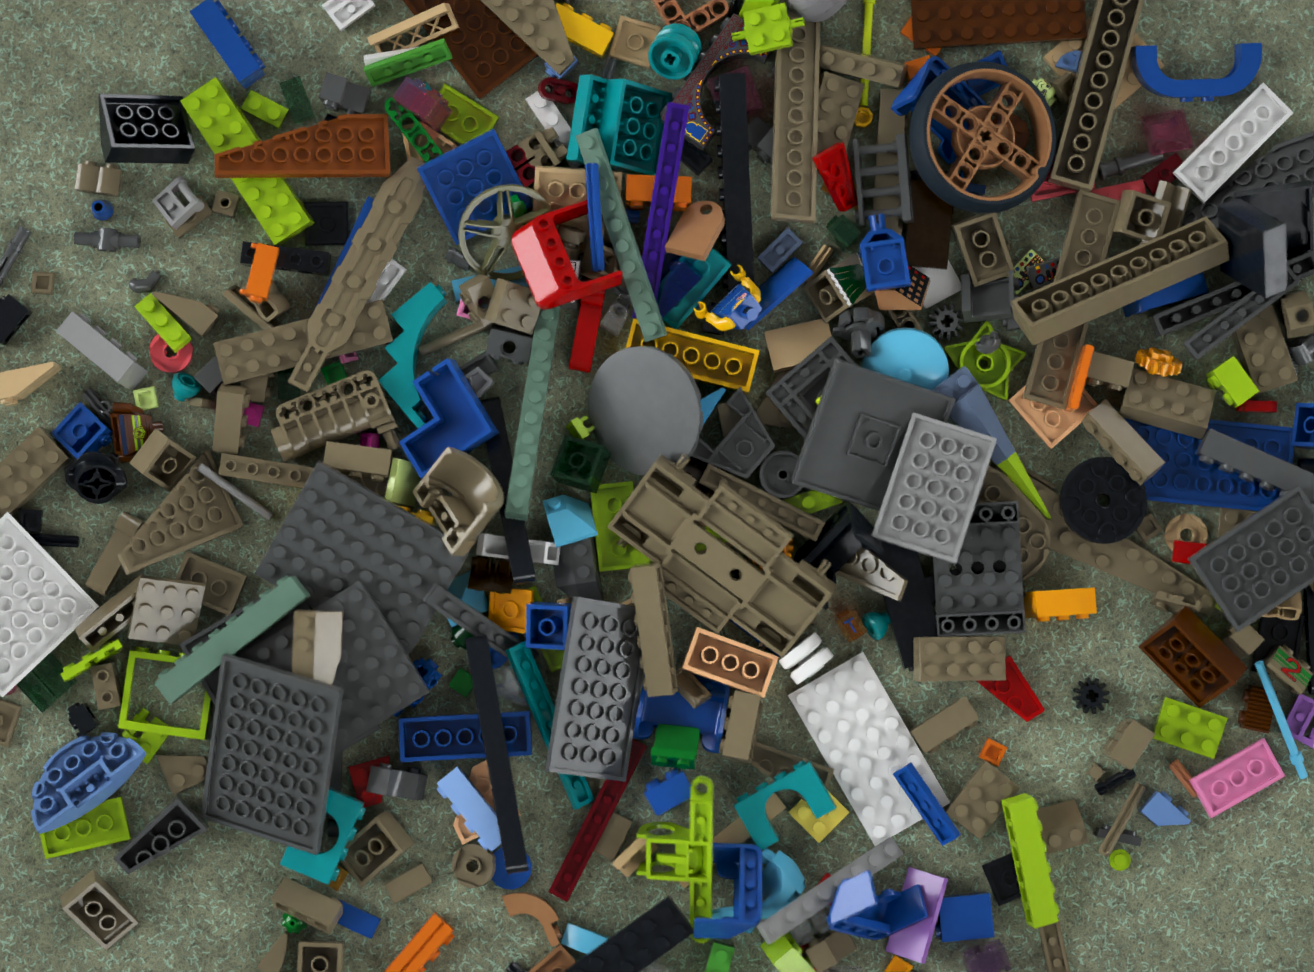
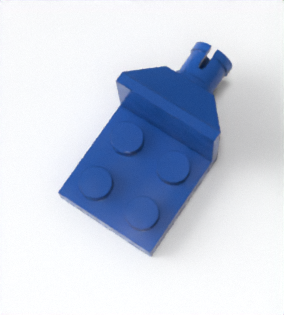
M875 214L869 216L870 231L860 243L859 258L862 257L867 292L910 286L904 238L892 229L886 228L884 214H878V224Z

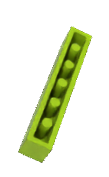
M1026 793L1003 799L1001 801L1026 923L1036 929L1059 922L1057 915L1059 914V907L1053 896L1055 887L1053 882L1050 881L1049 876L1051 867L1046 860L1045 852L1047 848L1041 836L1043 828L1036 812L1038 811L1037 801Z

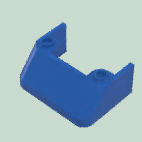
M713 843V863H717L716 870L718 875L723 879L734 880L733 917H723L720 919L695 918L693 938L729 939L756 927L761 922L762 851L753 844Z
M867 870L853 878H846L841 881L834 896L827 917V923L830 930L869 940H879L927 918L928 914L919 884L902 892L885 889L881 891L880 895L876 896L871 872Z

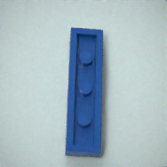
M911 762L893 773L942 846L961 835Z

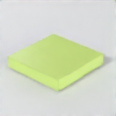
M398 458L392 459L385 499L393 503L415 507L416 497L412 491L419 484L420 477L410 461Z

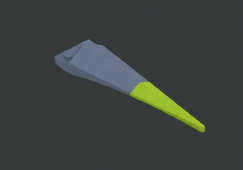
M961 367L932 390L956 399L949 417L959 427L997 438L991 460L1046 518L1051 519L1048 510L982 388L967 367Z

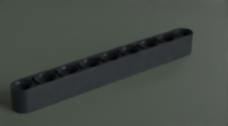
M500 397L480 400L499 431L497 435L486 441L492 474L498 480L504 494V502L499 510L514 584L518 585L536 581L525 521L505 518L513 461Z

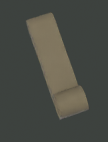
M122 512L114 526L116 530L86 581L85 585L106 596L121 571L119 568L123 567L118 554L145 521L129 512Z

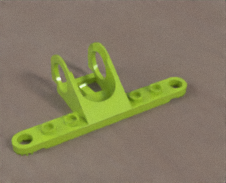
M698 776L692 781L690 787V829L671 822H651L642 825L637 832V838L646 839V861L640 863L637 875L646 876V879L690 882L689 921L693 927L695 918H712L713 783L708 777ZM704 783L708 791L701 793L696 789V785ZM653 829H669L674 832L668 835H654L648 831ZM652 843L675 844V853L658 852L656 853V860L652 861ZM666 865L674 869L667 872L652 871V866ZM693 934L690 935L691 939L694 940V942H698L699 944L708 942V940L710 939L693 938Z

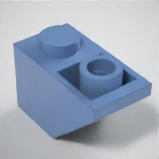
M1154 791L1138 809L1156 826L1184 825L1191 822L1187 818L1189 813L1181 806L1176 808L1171 803L1173 799L1164 791L1161 793Z

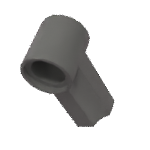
M1314 333L1306 337L1295 338L1289 342L1288 347L1296 365H1305L1314 359Z

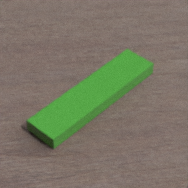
M443 38L364 66V72L372 87L450 60L452 59V54Z

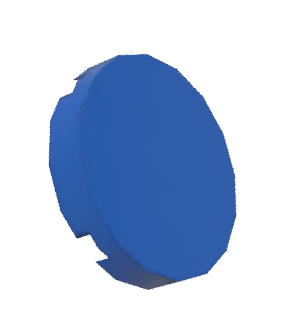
M502 848L498 849L494 853L496 857V870L492 880L503 889L512 890L521 887L531 875L532 864L530 857L526 853L529 871L507 875Z

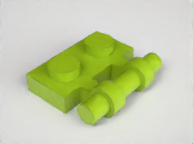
M142 708L139 714H135L133 720L150 723L145 720L150 712ZM156 716L151 721L154 724L168 725ZM124 730L121 736L126 739L128 737L131 738L147 753L142 760L147 765L169 736L144 732L138 739L134 736L137 731Z

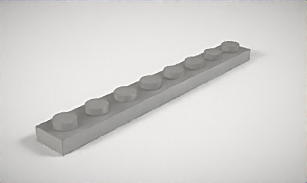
M893 837L887 838L756 927L768 945L832 903L838 885L841 884L842 880L853 878L867 870L871 872L872 876L902 856L903 852Z

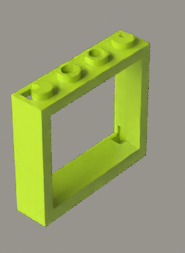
M137 646L136 650H130L118 728L207 740L213 702L206 690L200 730L128 720L136 659L142 658L174 663L185 655V653L179 652V656L170 655L171 651L159 649L157 653H150L149 648Z

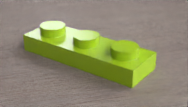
M152 293L134 306L138 313L175 353L192 340L190 335Z

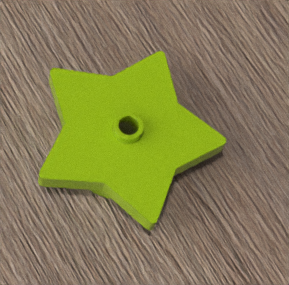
M986 321L970 341L945 346L944 351L957 370L963 366L967 367L984 392L1006 401L1008 399L1009 373L1026 353L1002 343L996 351L990 354H983L977 351L975 342L980 341L983 335H990L994 331L989 321ZM981 360H985L987 362L986 368H981L979 366V362Z

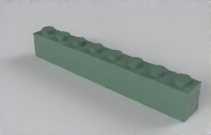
M285 575L276 582L278 585L273 590L269 588L259 596L261 599L257 603L251 602L242 609L244 611L243 614L239 617L234 615L225 622L227 625L222 630L218 628L208 636L210 639L206 643L200 642L191 649L193 651L192 654L188 657L183 655L174 662L176 664L171 670L167 668L158 675L159 679L154 684L169 704L178 701L221 667L222 655L228 653L235 656L311 597L295 575L290 577Z

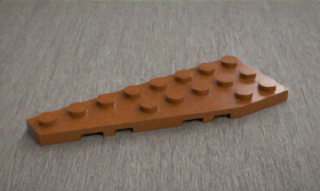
M343 114L333 120L318 122L317 125L307 128L304 126L272 136L271 139L253 142L252 145L246 147H237L214 154L215 178L390 177L388 114Z

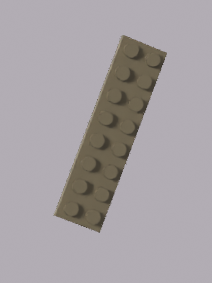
M382 299L364 305L347 343L330 353L326 359L393 342ZM310 318L214 342L213 345L224 385L296 367L308 345V321Z

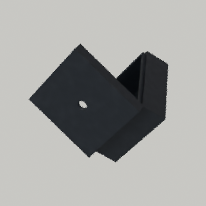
M1310 180L1234 192V200L1218 205L1219 232L1228 242L1229 261L1220 264L1221 272L1264 298L1286 290L1287 256L1314 252L1313 189Z

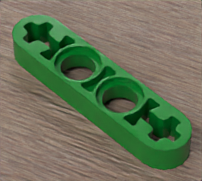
M396 96L388 98L385 102L387 114L424 162H428L431 157L427 151L424 155L422 151L427 150L431 144L434 146L430 148L433 154L442 155V151L405 103ZM392 102L395 104L400 103L398 108L403 115L398 120L395 119L399 117L397 112L389 110L391 109L390 104ZM406 118L414 121V126L410 130L402 127V121ZM419 135H424L427 138V144L423 147L415 144V139Z

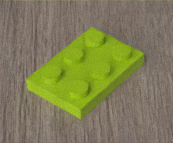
M1165 697L1153 731L1155 733L1153 739L1214 759L1228 718Z

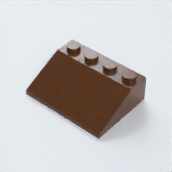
M1184 606L1138 646L1198 708H1201L1234 685L1248 668L1187 606Z

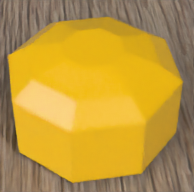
M862 106L858 108L854 122L855 127L864 129L871 125L873 114L869 108Z

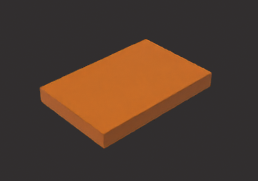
M1086 344L1082 347L1067 407L1064 411L1073 412L1079 408L1094 351V346Z

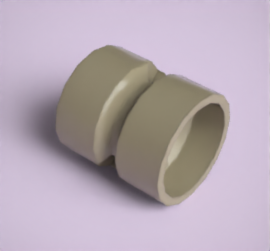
M560 224L557 231L567 255L571 260H578L581 252L579 245L583 244L586 232L573 226Z

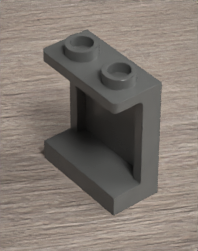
M1013 270L1008 271L1009 277H1002L976 287L973 286L970 274H961L962 313L965 323L1014 318L1011 301L1019 298V296H1016V291L1019 290L1018 277L1014 278Z

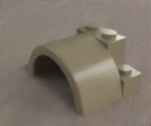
M447 447L412 491L421 507L430 510L445 534L442 541L451 555L465 556L476 542L475 538L481 533L504 502L503 490L489 469L471 455L452 447ZM442 488L448 490L453 495L443 496Z

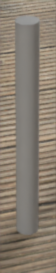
M203 463L198 467L197 470L267 520L270 519L273 512Z

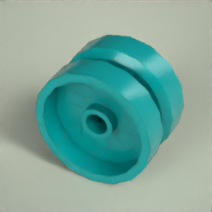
M676 23L666 25L659 31L649 48V63L652 69L664 78L674 80L684 78L691 72L702 51L701 41L697 33L686 25Z

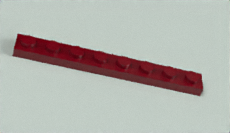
M632 739L626 782L606 779L548 891L549 893L568 902L647 748L646 745Z

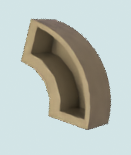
M828 928L827 931L829 933L821 938L816 937L807 943L809 947L805 951L817 972H823L834 966L845 956L857 950V945L850 934Z

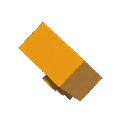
M1095 587L1025 592L1026 596L1023 597L1025 618H1036L1037 622L1050 621L1052 616H1056V621L1070 620L1069 615H1076V619L1089 618V614L1097 613Z

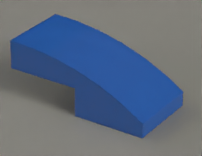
M339 900L343 905V914L338 924L372 939L381 919L343 900Z

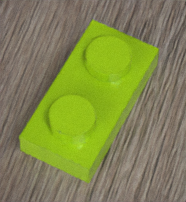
M250 90L241 107V110L278 129L281 128L289 113V109L253 90Z

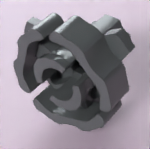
M855 307L852 316L851 310H844L839 315L838 327L833 328V336L850 340L851 354L854 357H867L871 354V343L884 333V316L878 311L865 307Z

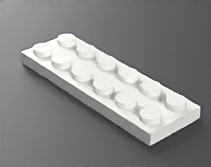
M1264 83L1260 84L1173 174L1202 203L1206 202L1293 112Z

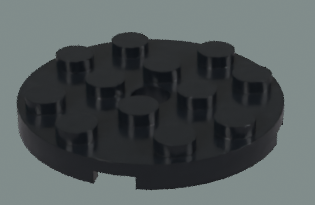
M1091 458L1074 467L1065 478L1059 499L1061 513L1068 527L1082 539L1097 544L1114 543L1130 536L1142 523L1147 509L1146 488L1144 483L1140 486L1114 458ZM1099 495H1107L1109 498L1107 506L1099 505Z

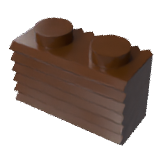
M1248 685V689H1244L1242 701L1245 702L1244 709L1240 710L1238 714V723H1241L1240 728L1269 734L1273 710L1265 689Z

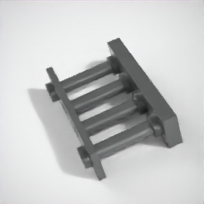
M896 134V140L893 143L860 146V141L853 139V145H850V155L855 161L858 209L855 210L856 223L859 222L862 228L867 227L866 219L874 214L876 218H878V214H884L885 218L899 216V218L903 219L904 223H914L907 136L905 134ZM894 152V154L898 155V162H895L894 165L862 168L861 155ZM892 173L899 175L900 183L896 184V186L864 189L863 176ZM889 195L901 196V205H898V208L865 211V198Z

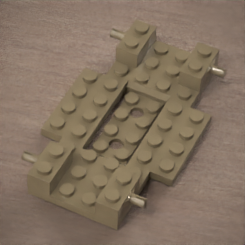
M661 454L607 527L621 537L617 542L619 546L625 540L621 547L625 548L629 543L653 562H661L665 595L716 634H719L725 624L731 619L760 641L759 645H757L759 650L762 647L761 650L765 652L766 648L769 647L783 658L834 593L837 584L825 575L831 563L828 562L826 565L828 560L824 559L821 565L815 568L802 559L797 564L781 552L791 540L793 534L723 482L711 498L707 497L693 486L696 479L683 469L688 461H690L689 457L682 463L686 457L685 454H682L677 463H674ZM696 519L698 522L700 520L763 567L765 573L761 572L756 565L749 563L741 557L739 552L730 549L720 538L714 537L706 531L704 526L698 525L694 520ZM696 543H704L707 551L705 553L697 552L695 549ZM731 570H740L742 578L739 580L733 579L730 574Z

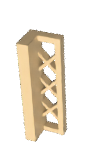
M442 3L367 37L371 46H375L377 53H381L383 51L380 44L388 41L394 44L392 51L397 50L398 46L402 47L400 49L413 48L459 28L450 4ZM448 14L452 25L445 29L437 26L440 18ZM424 24L433 27L430 35L427 37L419 35L420 28ZM404 33L414 35L411 44L407 46L399 43Z

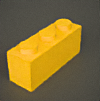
M556 3V8L568 41L602 59L614 38L612 28L604 23L598 25L593 22L591 16L585 13L580 15L574 12V8L566 3L562 5Z

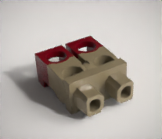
M553 127L543 132L538 130L506 151L519 179L525 187L531 188L534 186L535 166L560 167L563 165L562 161L567 158L568 149L564 144L556 149H553L550 144L559 138Z

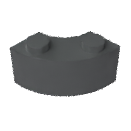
M380 762L379 766H371L366 792L411 800H423L428 775L422 774L421 769L408 767V771L394 769L392 764Z

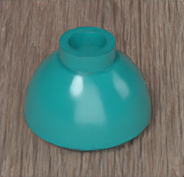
M176 373L172 378L173 397L178 401L184 402L185 399L196 396L201 390V385L189 374Z
M868 612L863 614L862 624L866 632L875 640L879 641L888 630V624L891 623L887 613Z

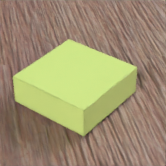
M155 386L133 390L136 406L143 410L159 408Z

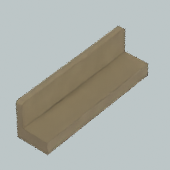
M1160 180L1155 198L1172 203L1162 234L1164 235L1181 227L1191 190Z

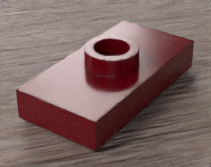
M1175 153L1141 176L1140 179H1143L1147 189L1154 195L1160 180L1171 183L1177 179L1173 172L1183 161Z

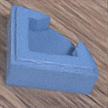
M1075 50L1064 54L1056 63L1055 68L1076 73L1082 51Z

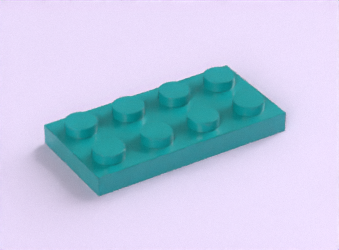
M713 247L705 261L682 256L659 285L657 305L662 319L674 329H678L693 312V308L698 306V302L703 300L730 268L732 263Z

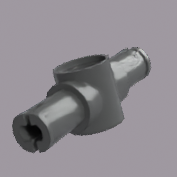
M98 228V231L91 233L75 232L74 244L90 245L97 248L98 251L107 252V250H110V252H116V249H121V247L140 248L141 237L139 235L122 234L117 229Z

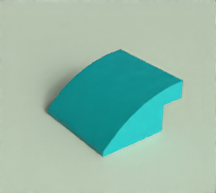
M591 74L580 75L566 160L585 165L576 135L598 128L613 171H622V173L634 175H656L664 125L661 124L662 116H660V113L664 106L671 102L673 93L627 79H604Z

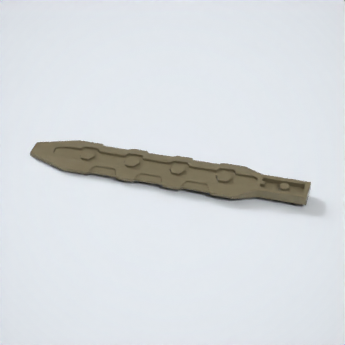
M411 157L382 184L372 202L373 206L368 216L352 239V245L341 266L337 267L331 278L332 282L321 303L317 304L308 321V345L288 380L289 384L308 393L327 356L347 343L356 326L357 318L367 300L373 295L378 279L387 263L394 256L399 240L408 224H411L422 203L424 182L417 167L425 162Z

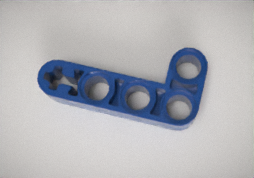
M1204 273L1196 274L1123 306L1125 318L1209 293Z

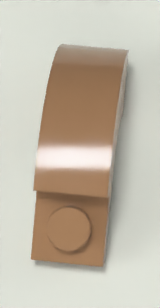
M512 892L502 895L510 917L517 914L534 916L542 924L551 947L560 944L559 938L562 937L558 925L553 926V922L558 921L560 918L550 903L540 896L528 892Z

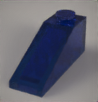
M686 258L681 262L677 259L669 267L671 272L667 276L658 304L662 318L703 277Z

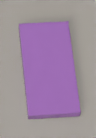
M908 867L902 891L919 884L928 917L890 935L885 951L925 964L948 882L947 878Z

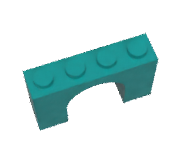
M802 760L793 765L794 770L789 773L782 771L774 776L775 780L767 784L765 781L756 786V791L750 795L745 792L736 798L737 802L734 803V808L756 846L761 850L779 841V836L766 813L767 800L773 793L782 789L797 791L805 798L816 819L836 809V804L811 761L805 763Z
M329 787L326 813L335 819L339 828V837L335 846L328 851L319 852L316 855L287 846L280 865L327 885L332 880L336 881L340 872L337 866L340 860L344 861L349 849L346 848L349 840L353 841L357 829L354 827L357 820L361 821L366 809L363 808L365 802Z

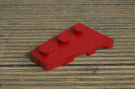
M844 142L836 143L812 157L839 212L847 211L857 205L858 200Z
M1009 655L1005 658L1006 680L976 682L1024 721L1028 722L1044 712L1045 709Z

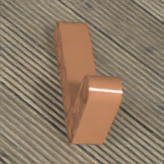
M651 0L665 25L672 23L683 24L690 27L697 35L724 20L728 14V3L725 0H712L686 16L676 0ZM721 5L725 11L722 14H716L713 11V7ZM672 8L677 14L674 17H667L665 11ZM697 16H703L706 22L703 25H698L694 22V19Z

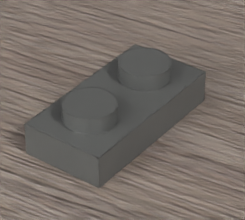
M1103 824L1102 828L1096 827L1095 836L1105 838L1112 826ZM1124 829L1118 842L1140 846L1142 838L1136 836L1137 832Z

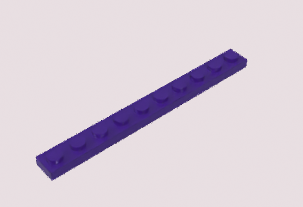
M668 102L642 254V261L656 302L690 105ZM633 308L632 318L637 319L635 310Z

